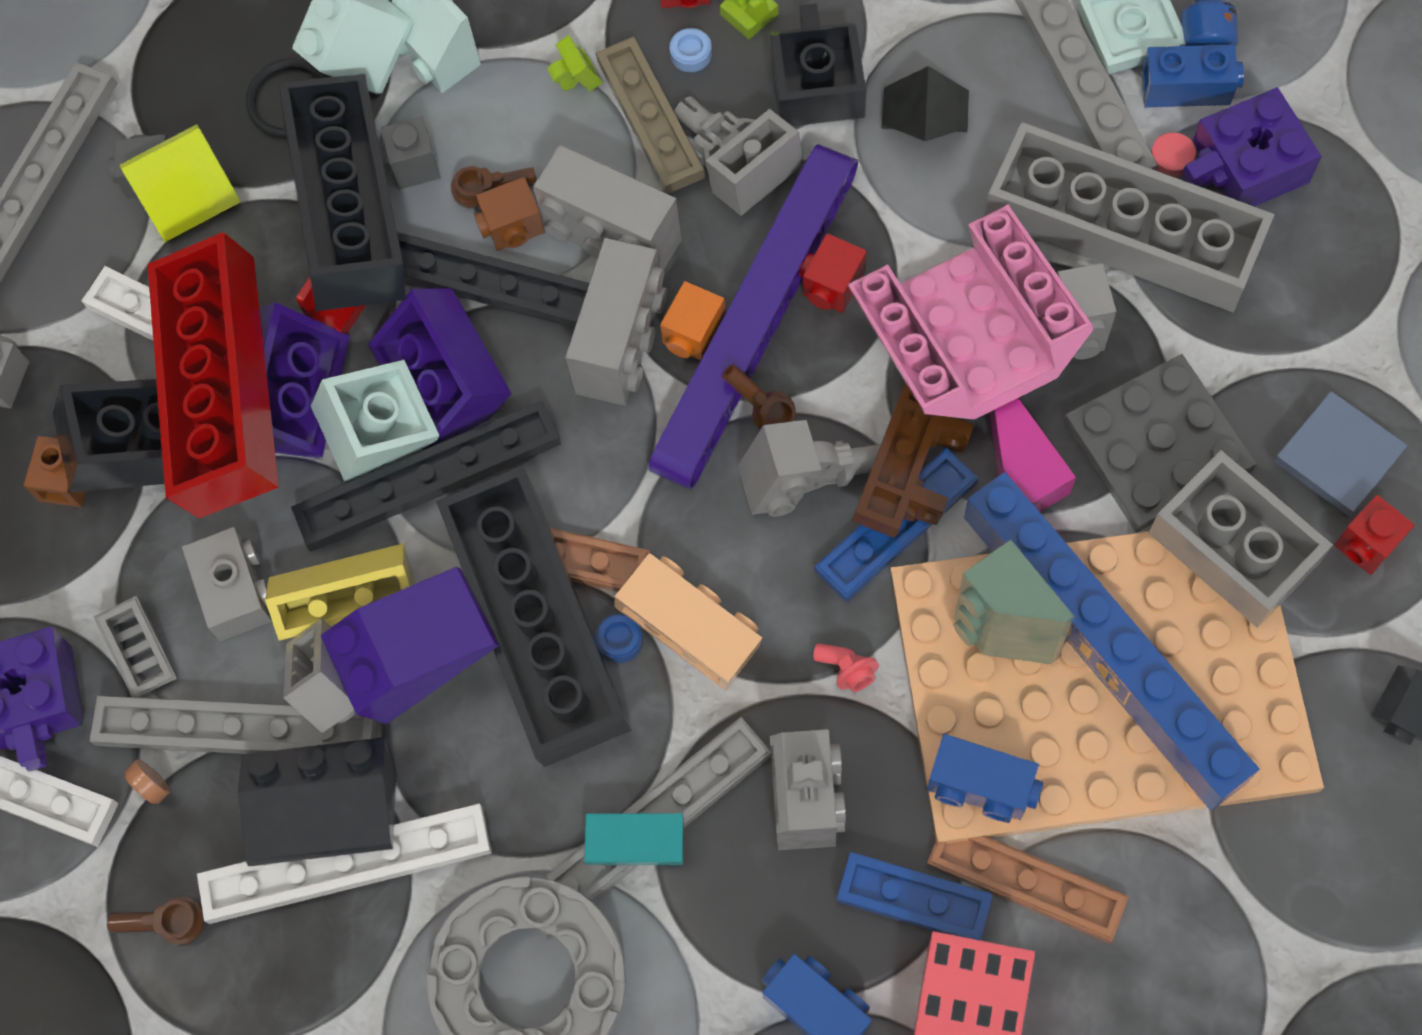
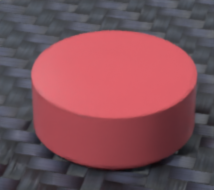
M1176 132L1166 133L1158 137L1151 150L1158 164L1156 171L1175 178L1181 177L1184 173L1185 165L1194 161L1196 156V148L1191 139Z

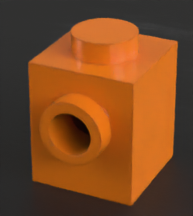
M684 281L660 324L662 340L666 348L679 357L689 358V356L702 360L726 314L725 298Z

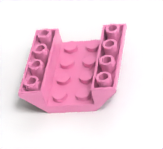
M1009 205L968 224L973 248L901 284L889 265L848 284L849 290L924 414L965 419L981 417L1057 379L1093 331L1092 323Z

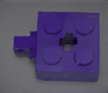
M1276 87L1200 119L1193 138V143L1199 151L1198 159L1185 165L1181 178L1183 181L1199 187L1214 183L1216 188L1221 187L1225 196L1255 207L1310 183L1322 156L1280 89Z
M52 626L0 641V750L5 748L10 750L16 749L18 763L22 767H26V770L29 772L47 767L45 740L52 738V734L82 726L84 720L72 646Z

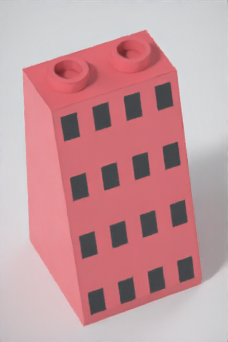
M933 931L927 946L913 1035H1021L1035 951Z

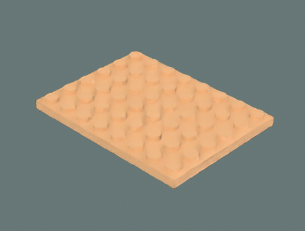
M1149 531L1067 543L1260 768L1245 786L1219 806L1318 793L1324 789L1281 605L1257 628L1152 537ZM989 554L891 567L890 576L926 787L928 786L943 733L1038 763L1039 766L1035 779L1044 781L1036 809L1026 807L1021 821L1012 818L1009 823L990 819L982 814L983 808L965 802L963 807L944 804L934 798L936 793L927 791L937 843L968 841L969 838L976 837L996 838L1207 808L1066 639L1058 659L1051 664L983 655L975 644L969 647L962 641L953 626V623L956 622L954 613L964 572Z

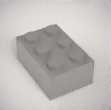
M559 145L533 186L545 231L560 242H567L569 240L582 246L589 255L598 259L604 238L657 249L659 267L665 269L682 241L675 197L562 145Z
M604 238L565 357L576 395L627 406L631 392H638L643 377V367L639 366L643 352L650 353L655 338V327H652V323L656 313H663L668 293L667 288L662 287L664 268L659 267L657 249Z
M1222 450L1156 515L1149 531L1152 537L1257 628L1320 564L1333 546L1331 542Z

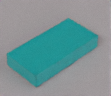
M683 813L586 814L584 858L586 865H683Z

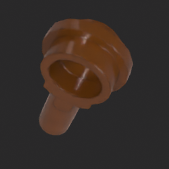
M464 167L456 173L451 182V194L455 202L460 206L478 208L477 194L525 177L528 185L535 184L537 181L534 167L505 173H490L486 167Z
M734 364L729 365L723 371L722 378L753 405L752 418L758 430H761L763 425L796 420L795 404L790 396L781 391L773 390L765 393Z
M185 896L174 897L164 903V905H157L154 912L110 913L107 919V927L110 933L154 931L156 934L161 935L168 943L180 946L190 944L196 940L205 925L201 904L193 898Z

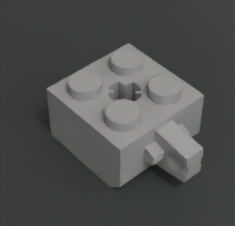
M829 729L783 732L770 736L778 851L836 847V833L845 832L846 822L844 793H834L833 785L841 784L840 744H830Z

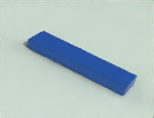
M947 447L921 470L918 478L924 482L923 488L948 497L943 515L974 488L979 480ZM903 519L895 538L859 525L814 566V571L847 603L933 524L914 519L913 522Z

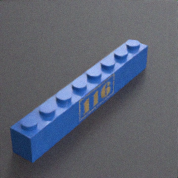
M1006 472L968 498L964 515L967 523L992 552L1010 539L1075 616L1066 640L1210 811L1214 810L1245 786L1260 768Z

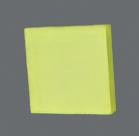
M197 124L119 165L164 242L241 202Z

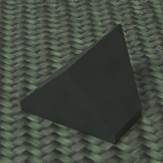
M927 66L884 87L882 129H895L923 141H929L953 132H967L969 90Z

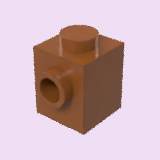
M525 177L476 195L481 211L473 214L482 238L491 236L497 251L504 248L519 247L525 244L528 239L545 233L540 212Z
M57 434L55 438L38 436L23 486L39 502L82 508L87 491H69Z

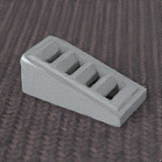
M135 596L93 616L133 698H140L178 679L151 618L139 597ZM136 617L139 624L116 634L115 626ZM142 632L144 633L146 640L123 650L122 642ZM149 648L152 649L153 656L133 666L130 665L129 658ZM159 664L162 672L138 683L135 677L136 674Z

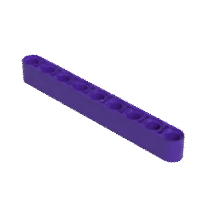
M820 144L813 148L652 453L649 462V472L690 490L696 485L742 397L722 378V373L729 365L734 364L750 379L752 378L803 279L799 277V273L806 256L809 253L816 254L853 183L858 168V159Z

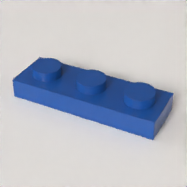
M850 852L836 902L931 931L981 941L993 894Z

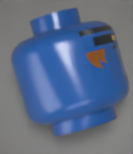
M1195 0L1194 4L1187 6L1181 13V26L1183 28L1185 46L1237 45V10L1230 2L1222 0Z

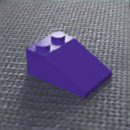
M454 567L362 606L321 634V638L355 713L385 724L390 723L499 646L462 570L458 567Z

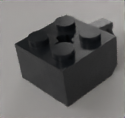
M817 3L800 5L801 29L770 33V53L779 117L791 126L865 118L866 85L855 22L820 26Z

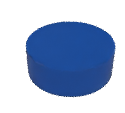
M610 615L603 619L597 627L595 640L601 655L607 660L615 663H624L635 658L640 652L643 645L641 628L626 615Z

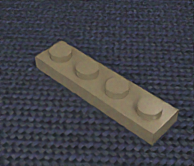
M635 37L596 52L597 62L664 192L669 194L704 179V168Z

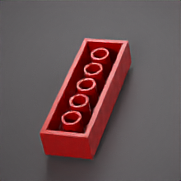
M225 232L216 234L147 264L165 497L199 519L279 488L255 261L249 252Z

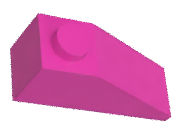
M1019 398L989 412L998 476L1006 472L1039 512L1071 494L1076 476Z

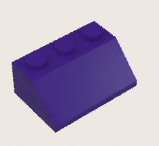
M452 288L411 289L406 295V300L399 304L368 344L379 366L405 360L439 434V438L425 447V449L461 435L488 421L512 394Z
M274 302L260 308L275 453L321 458L323 457L326 439L311 408V404L322 379L342 374L350 336L343 332L339 333L332 327Z

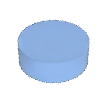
M695 28L683 29L677 32L670 41L671 61L678 69L685 72H696L709 64L712 57L710 38L705 32Z

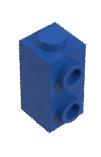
M1235 45L1148 47L1141 70L1144 108L1231 105L1236 89L1242 88L1244 83L1243 62H1237Z
M943 733L929 778L927 791L936 793L934 798L944 804L963 807L965 802L983 808L982 814L990 819L1009 823L1012 818L1021 821L1026 807L1036 809L1044 781L1035 779L1039 766L1038 763Z
M793 954L787 963L779 958L761 981L767 986L762 992L763 999L805 1035H864L872 1025V1019L866 1015L870 1009L869 1005L848 988L843 994L827 982L831 977L830 972L811 956L802 961L797 955Z

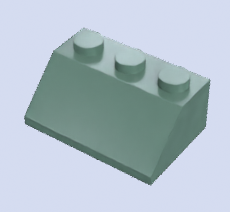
M1010 539L963 573L954 613L956 622L953 623V626L966 645L971 647L975 644L983 655L1051 664L1058 659L1075 616Z

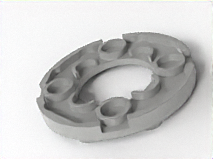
M518 877L502 880L483 887L455 908L442 925L433 943L435 946L430 961L429 974H427L426 986L430 1010L441 1035H610L621 1012L626 990V965L618 935L609 919L593 901L565 884L542 878ZM518 929H539L554 935L568 949L575 967V987L568 1006L554 1021L537 1028H516L500 1021L487 1007L480 990V968L488 950L502 936Z

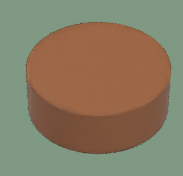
M136 759L124 771V777L129 785L152 804H159L171 792L166 781L152 767L140 759Z

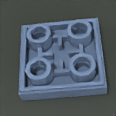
M1331 391L1279 452L1273 462L1350 517L1408 445Z

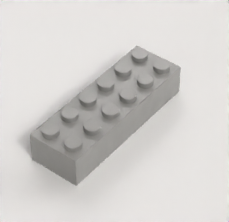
M1021 122L989 190L985 210L986 216L1009 205L1031 237L1233 313L1275 215Z

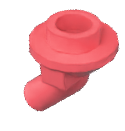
M821 643L816 644L814 648L813 658L816 662L839 665L840 670L836 681L839 689H851L852 692H857L868 687L876 679L875 672L879 668V663L875 658L856 655L852 650L845 647Z

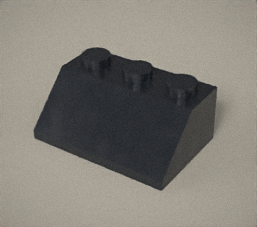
M385 737L242 754L238 799L245 859L248 867L393 849L396 771Z

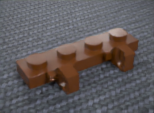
M904 382L852 521L893 538L896 537L903 519L912 522L914 519L937 525L943 515L948 497L922 487L924 482L918 478L930 446L936 448L938 443L942 447L963 452L969 442L974 424L956 417L924 414L906 382Z

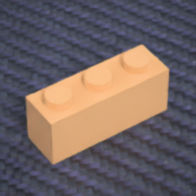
M649 553L615 595L614 607L726 691L758 650L762 641V637L757 634L759 628L745 615L737 612L733 616L719 605L721 599L706 586L699 584L696 588L682 577L684 575L683 570L672 560L664 556L659 560Z

